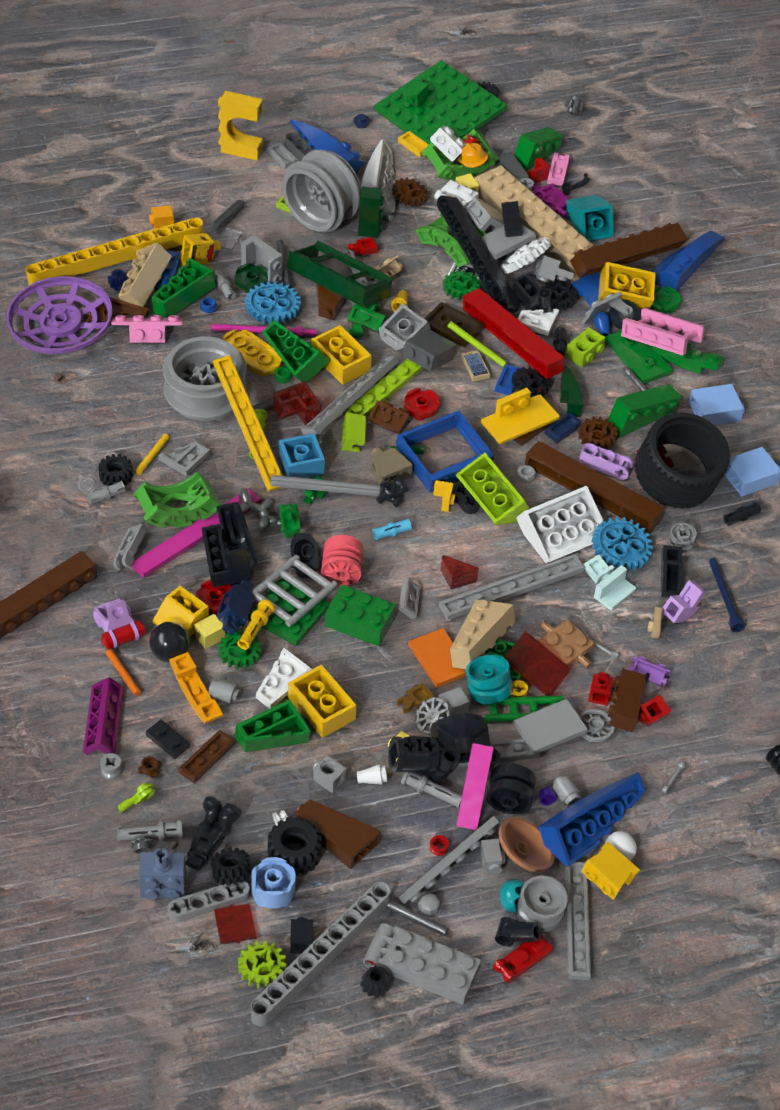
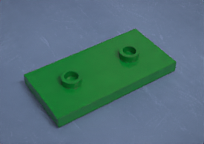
M622 330L605 337L607 344L643 384L672 374L673 369L661 355L652 349L651 345L621 336Z

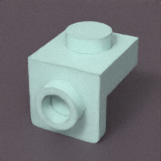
M600 555L583 564L585 571L595 584L601 582L614 570V566L608 567Z

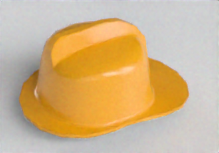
M466 143L461 155L458 157L460 163L470 168L478 167L488 159L487 153L478 143Z

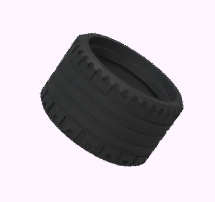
M684 412L667 414L652 425L636 454L634 463L636 477L643 490L659 503L680 509L695 507L711 496L730 463V449L721 431L705 418ZM674 444L690 450L703 463L706 475L688 477L672 470L661 459L658 453V446Z

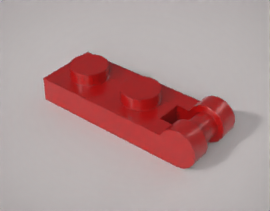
M541 935L539 941L525 942L503 959L497 960L493 965V969L497 973L500 972L503 975L504 981L509 984L550 955L554 948Z

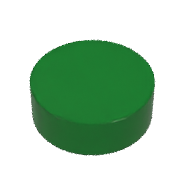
M278 367L274 371V379L278 383L285 384L291 381L292 373L287 367Z

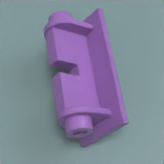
M641 656L638 658L632 657L634 665L630 664L628 670L644 675L648 673L650 674L649 682L659 686H666L668 681L666 677L670 678L668 667L659 663L657 665L649 663L648 659Z

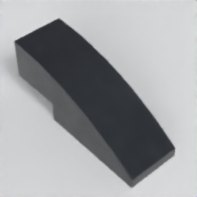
M663 545L661 553V597L669 598L681 593L683 547Z

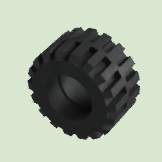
M289 817L284 822L282 820L278 821V826L274 825L268 834V858L278 857L284 859L288 865L294 868L295 877L299 876V873L307 874L308 870L312 871L315 869V865H318L321 858L322 839L319 829H315V824H309L305 818L300 820V817H295V819ZM290 843H299L304 848L289 850L284 846Z

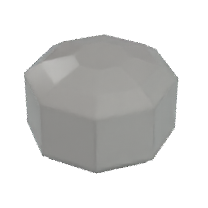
M426 893L420 896L418 908L422 914L431 916L438 912L440 901L435 894Z

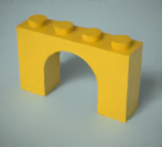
M225 91L218 100V106H220L218 114L220 125L218 131L220 132L219 145H221V152L257 161L263 151V138L240 132L234 126L232 119L242 118L258 122L263 112V99Z

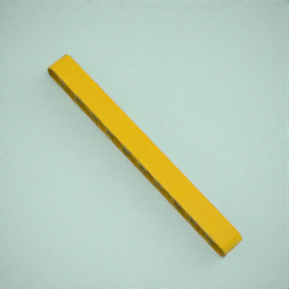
M200 218L187 219L30 264L26 267L28 284L31 285L37 281L52 277H73L136 259L138 257L136 255L137 250L155 243H159L165 250L183 245L184 235L204 233L203 220Z

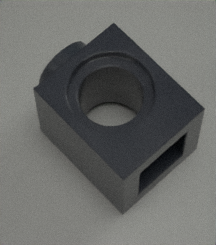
M303 917L291 919L290 954H302L313 943V919Z

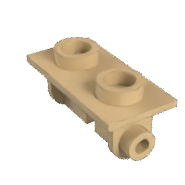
M397 255L393 259L391 257L388 258L381 267L378 265L374 269L393 277L401 272L403 266L396 261L399 257Z

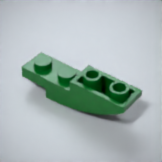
M687 343V350L684 355L652 346V349L666 360L692 372L701 374L705 368L718 371L724 364L723 356L691 350V344Z

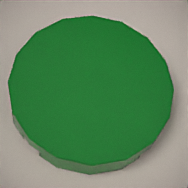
M661 286L655 287L654 302L651 308L660 313L677 311L681 304L680 293L668 286H665V288H661Z

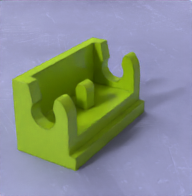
M346 412L342 423L341 451L359 452L360 448L353 445L364 446L366 416Z

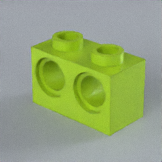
M588 327L567 345L566 358L583 367L590 363L596 355L603 352L605 337Z

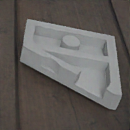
M192 442L184 447L175 448L173 453L167 455L160 453L159 461L188 476L210 455V450L197 442Z

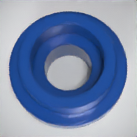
M204 298L200 303V309L205 313H213L217 310V303L213 298Z

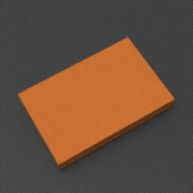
M444 628L408 641V646L436 688L466 677V669L454 668L452 666L450 648L453 642Z

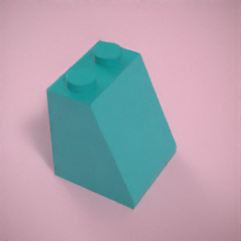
M597 194L566 200L568 218L574 229L585 239L593 241L614 236L613 207L611 203Z

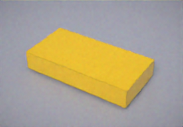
M410 131L398 137V142L418 157L423 156L422 152L429 145Z

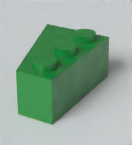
M550 127L521 134L514 156L527 172L535 166V159L541 157L544 160L559 150L562 145L563 135Z
M289 699L236 724L235 738L244 752L308 743L311 731Z

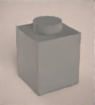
M461 687L439 694L438 698L443 699L449 704L452 715L468 714L471 701L468 694L464 693ZM442 704L439 710L445 709V706ZM447 712L442 713L444 718L447 717Z

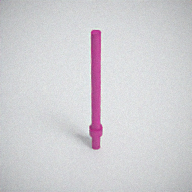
M211 324V331L247 330L251 333H262L266 326ZM299 326L286 328L298 337H302V335L316 336V329H304Z

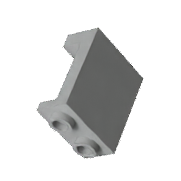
M476 197L464 209L483 232L488 227L495 230L504 225L502 214Z
M254 235L241 242V266L244 264H252V266L256 267L257 264L261 265L268 271V281L270 284H273L274 281L277 284L282 281V254Z

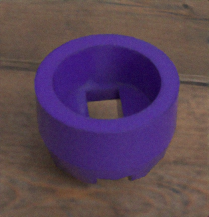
M544 787L540 790L539 800L542 805H551L556 801V795L552 788Z

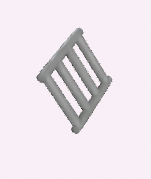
M294 555L250 593L254 595L253 599L258 602L261 600L270 601L260 594L266 588H269L296 607L298 611L291 616L273 603L275 606L273 613L285 620V624L291 627L330 594L338 584L335 581L330 582L300 561L298 555ZM295 566L325 588L317 593L287 571ZM282 577L312 599L304 604L274 582Z

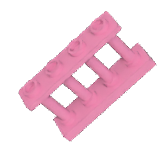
M643 308L639 321L629 318L623 320L621 336L684 355L686 354L687 342L689 340L698 343L703 341L704 326Z

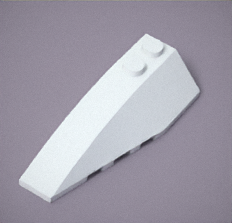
M382 139L374 150L365 169L361 189L362 186L381 188L382 196H385L382 209H384V212L393 213L395 212L396 205L395 195H392V187L395 183V180H392V176L395 175L392 167L394 165L393 154L390 147Z

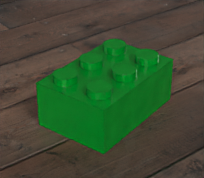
M342 584L326 610L325 626L380 646L395 619L396 604Z

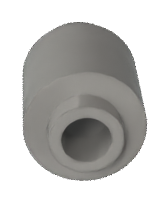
M214 679L209 688V695H212L214 699L232 704L238 700L240 689H238L237 684L222 679Z
M562 775L554 780L552 789L564 805L569 807L581 800L580 791L569 776Z

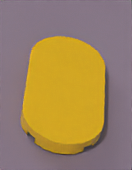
M232 330L223 336L222 340L232 344L242 354L246 367L251 372L261 376H269L274 374L275 369L282 367V359L274 348L250 331Z

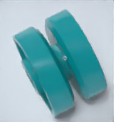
M498 655L479 656L471 660L466 666L468 690L470 697L475 702L494 704L507 699L512 693L513 685L510 677V666L505 658Z

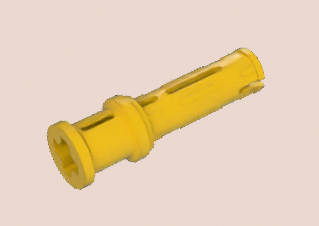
M261 600L258 603V609L251 614V622L237 642L241 649L247 650L261 626L267 624L269 615L275 611V606L272 602Z

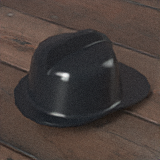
M305 532L298 533L291 541L292 557L298 555L300 561L314 571H317L321 547L310 534ZM294 566L295 572L299 577L310 578Z

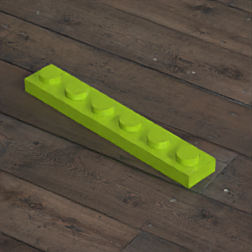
M406 359L373 388L368 390L363 397L357 399L353 406L347 408L343 416L348 412L367 417L377 400L380 402L386 401L425 368Z

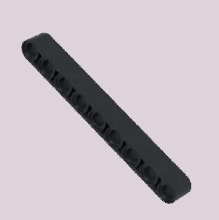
M441 195L437 199V207L488 294L510 313H516L519 310L520 302L460 201L454 196Z

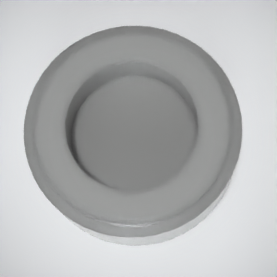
M523 465L518 468L517 478L523 483L534 481L536 471L533 467Z

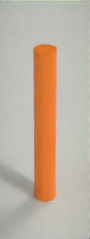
M112 649L107 650V657L133 695H140L141 690Z

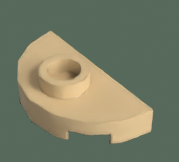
M655 607L653 620H649L648 632H651V638L653 639L660 637L663 610L660 607Z

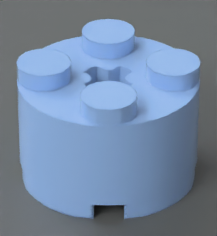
M265 858L252 871L253 898L260 907L275 909L288 906L295 893V870L282 858Z

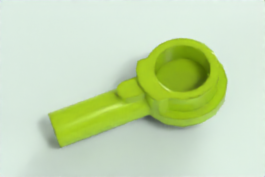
M142 783L136 789L137 793L134 796L127 798L117 806L119 811L122 813L133 804L137 805L152 797L156 792L153 783Z

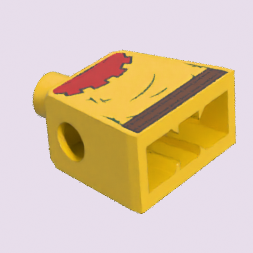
M206 233L184 235L180 262L185 266L187 264L186 261L191 258L202 265H206L212 262L214 251L221 249L220 242L218 240L214 241Z

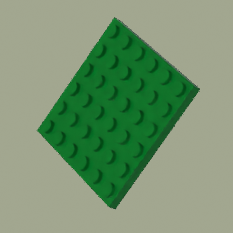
M443 60L415 77L428 84L429 96L418 107L406 102L404 89L414 79L374 105V111L405 133L410 131L427 144L432 142L430 138L444 125L450 127L457 138H463L473 129H480L507 110L506 103Z

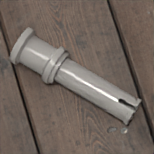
M415 772L404 773L401 781L402 785L407 784L417 789L419 793L426 792L457 808L460 807L462 795L430 781L427 775L422 776Z
M178 819L177 822L168 823L160 821L158 825L117 828L118 842L135 840L136 837L146 836L147 838L159 837V840H165V838L179 837L182 839V820ZM176 828L174 831H167V829ZM148 831V833H142V834H131V835L129 834V833H131V832Z

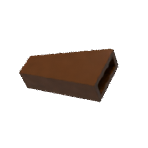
M311 799L296 809L295 817H300V820L305 818L309 824H315V829L320 831L321 845L350 869L380 843L381 831L377 828Z

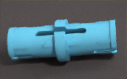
M409 519L396 523L389 522L386 526L372 529L373 537L375 540L388 536L395 537L398 533L412 530L411 522Z

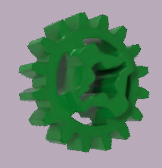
M456 270V273L451 271L450 275H446L443 280V291H446L447 296L451 295V299L457 297L458 301L463 299V295L480 288V280L477 279V276H472V272L467 274L465 270L463 272Z
M244 630L241 633L236 631L232 636L226 633V638H221V643L218 644L219 658H222V663L228 662L229 668L235 665L236 670L239 669V666H242L244 669H246L248 664L254 666V661L258 662L259 656H261V642H258L257 636L253 639L250 647L244 650L237 644Z

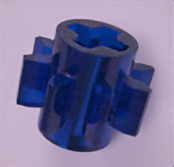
M121 269L112 271L111 276H108L110 288L121 291L123 283L129 279L127 272Z

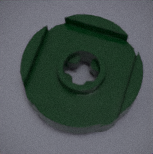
M244 264L237 268L235 284L240 289L245 290V293H250V289H254L255 285L260 287V283L267 285L268 271L265 267L258 264L257 267L252 266V264Z

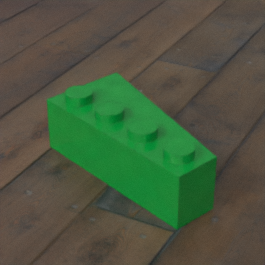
M189 258L186 261L187 264L181 266L178 269V273L169 278V283L167 285L164 284L152 296L154 314L160 315L161 318H168V316L175 315L216 287L214 271Z
M275 320L262 331L293 376L304 384L308 383L331 361Z

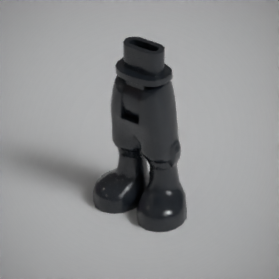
M207 796L204 799L203 808L206 815L203 822L196 828L190 850L187 853L188 858L185 862L187 866L201 870L203 864L208 863V859L213 855L221 841L225 839L227 828L241 816V810L237 806L227 803L222 809V804L218 799ZM221 814V818H220V820H219L217 826L214 827V828H212V827H213V824H214L215 821H216V819H217V818L219 817V815Z

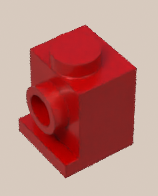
M604 672L594 674L588 702L608 706L613 677Z
M660 694L640 705L638 719L642 724L646 723L649 727L668 717L671 710ZM648 711H652L654 716L652 717Z

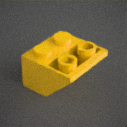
M178 586L165 597L153 619V623L158 626L163 622H177L184 626L191 636L194 634V624L209 617V606L182 586Z

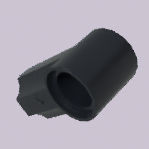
M503 917L500 920L495 941L506 947L512 946L514 942L539 941L541 936L540 925L538 922H517L513 918Z

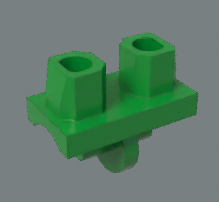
M298 503L292 505L279 504L281 534H284L286 538H292L296 533H300Z

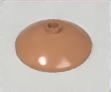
M510 817L501 824L499 828L501 846L506 855L516 865L531 872H544L552 866L555 855L544 846L538 826L520 817Z

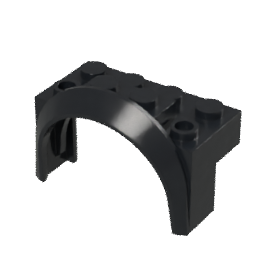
M238 502L216 506L220 524L201 528L213 588L241 582L244 579L251 580V576L258 567L251 535Z

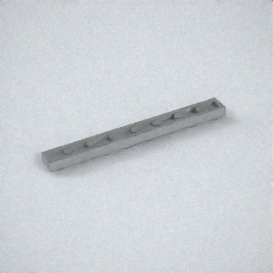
M385 356L381 358L301 429L303 435L315 433V436L320 435L324 428L333 423L334 419L343 415V411L353 406L357 399L363 397L367 390L373 388L377 381L383 379L387 372L393 370L394 366L399 362L398 357Z
M576 554L440 601L439 608L448 621L469 613L476 599L501 602L584 572V566Z

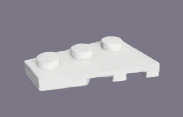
M283 648L279 659L275 661L271 672L265 677L256 692V699L269 709L274 707L288 695V682L312 669Z

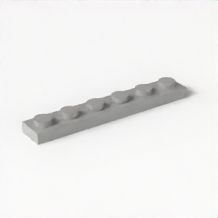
M494 816L491 817L399 897V900L403 904L409 900L413 903L422 895L421 889L426 887L428 890L437 882L435 877L439 874L443 877L452 869L450 864L454 861L458 864L467 856L464 852L468 849L471 851L476 849L481 844L479 840L483 836L486 839L496 831L493 827L499 821Z

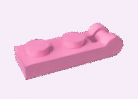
M554 152L547 184L562 186L570 155L565 154L563 156Z

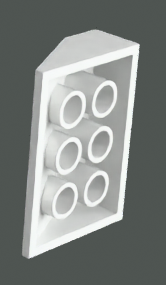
M587 486L526 510L516 517L524 536L546 564L592 545V535L597 525H601L603 521Z

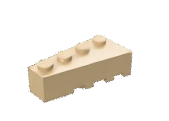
M159 243L136 251L138 257L133 259L131 264L133 268L127 273L129 279L123 283L118 296L122 301L142 307L147 304L149 295L154 292L156 283L162 278L161 274L168 267V262L172 257Z
M475 600L450 648L452 666L454 668L466 669L471 660L486 655L485 651L496 644L495 641L498 637H503L506 629L516 623L513 604Z

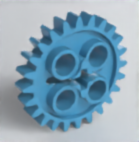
M267 281V285L260 283V287L255 285L254 289H250V293H246L245 310H247V314H251V319L256 318V322L262 320L263 324L266 322L270 324L275 320L278 323L281 321L285 324L286 319L292 321V317L296 318V313H300L301 297L298 292H295V288L289 289V284L283 286V282L277 285L276 281L273 284Z
M615 517L614 521L611 518H608L607 522L603 520L601 525H597L592 535V549H596L594 554L601 555V558L606 561L605 563L613 565L614 568L622 565L627 569V572H629L630 568L636 571L637 567L642 568L644 564H647L652 555L653 546H651L652 540L648 539L650 534H644L645 528L639 529V523L632 524V519L626 522L625 517H623L622 521L618 517Z

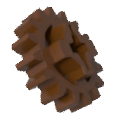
M408 177L405 180L403 178H400L399 181L396 180L392 187V195H395L394 199H399V203L403 202L405 206L409 204L411 207L423 205L428 194L427 189H424L425 185H420V181L416 182L415 179L409 180Z
M592 416V420L586 418L585 422H581L578 430V439H582V444L591 443L603 449L604 447L609 449L617 440V427H614L613 422L608 423L609 419L602 420L601 416L599 419H596Z

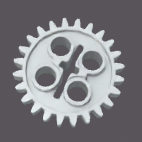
M542 237L528 245L525 244L514 251V254L508 257L507 260L503 261L500 267L505 274L522 268L524 265L527 266L534 262L545 250L549 249L548 247H550L551 243L547 237Z

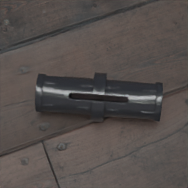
M558 327L555 330L553 345L555 350L564 357L565 347L567 346L566 329Z
M757 502L745 507L741 506L736 511L724 515V522L727 526L739 521L744 522L749 517L759 514L761 507L759 504L757 505Z

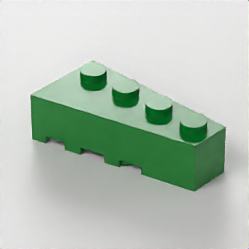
M670 384L617 397L609 415L608 423H614V427H617V437L621 438L667 414L675 412L679 408L682 396Z

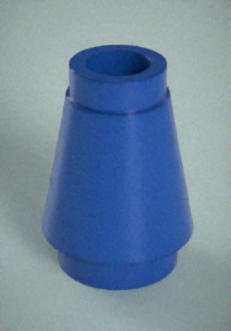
M605 312L597 313L593 319L594 325L598 333L606 337L610 335V317Z

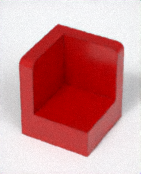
M540 157L535 159L534 170L526 173L529 179L539 183L548 179L550 166Z

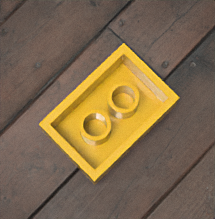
M606 262L600 272L598 300H604L611 293L617 294L621 292L620 299L633 302L640 311L643 308L649 309L654 302L655 272Z
M341 325L311 339V346L331 360L324 367L342 385L362 376L371 368L372 355Z
M322 665L288 682V698L321 738L356 720L357 705Z

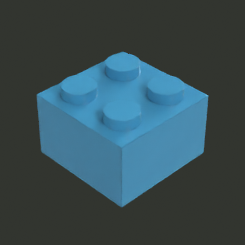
M315 433L279 440V458L286 476L309 478L324 475L325 458Z

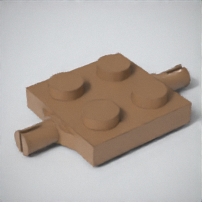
M568 619L555 628L547 621L541 624L540 627L547 632V635L539 640L538 645L564 669L578 662L584 665L586 669L592 666L593 663L585 656L594 648L595 643Z

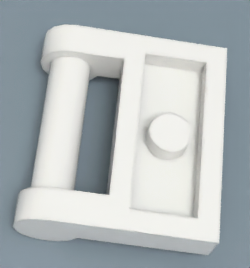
M452 180L435 193L436 200L441 195L457 197L464 209L475 197L478 198V192Z

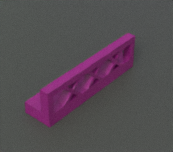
M111 677L92 685L83 753L86 755L97 750H101L105 754H115L124 686Z

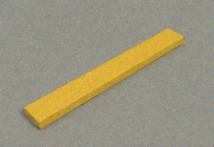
M231 356L213 360L214 368L267 491L270 492L283 488L270 485L272 475H283Z

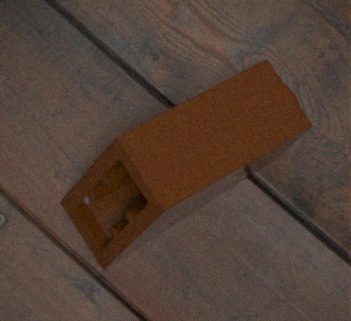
M316 283L318 316L335 320L346 298Z

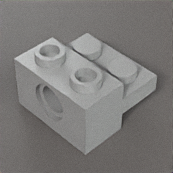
M544 255L537 257L532 274L536 275L535 279L544 282L554 281L555 278L566 282L567 279L572 280L574 273L559 268L561 261Z

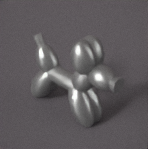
M241 489L239 498L242 512H246L248 509L259 512L261 517L257 525L259 531L265 530L268 525H280V520L274 516H269L268 512L273 507L274 498L270 497L260 505L251 502L250 493L247 489Z

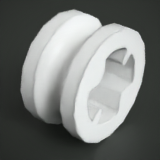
M281 810L280 814L273 813V820L277 826L278 821L282 820L284 822L288 818L284 810Z

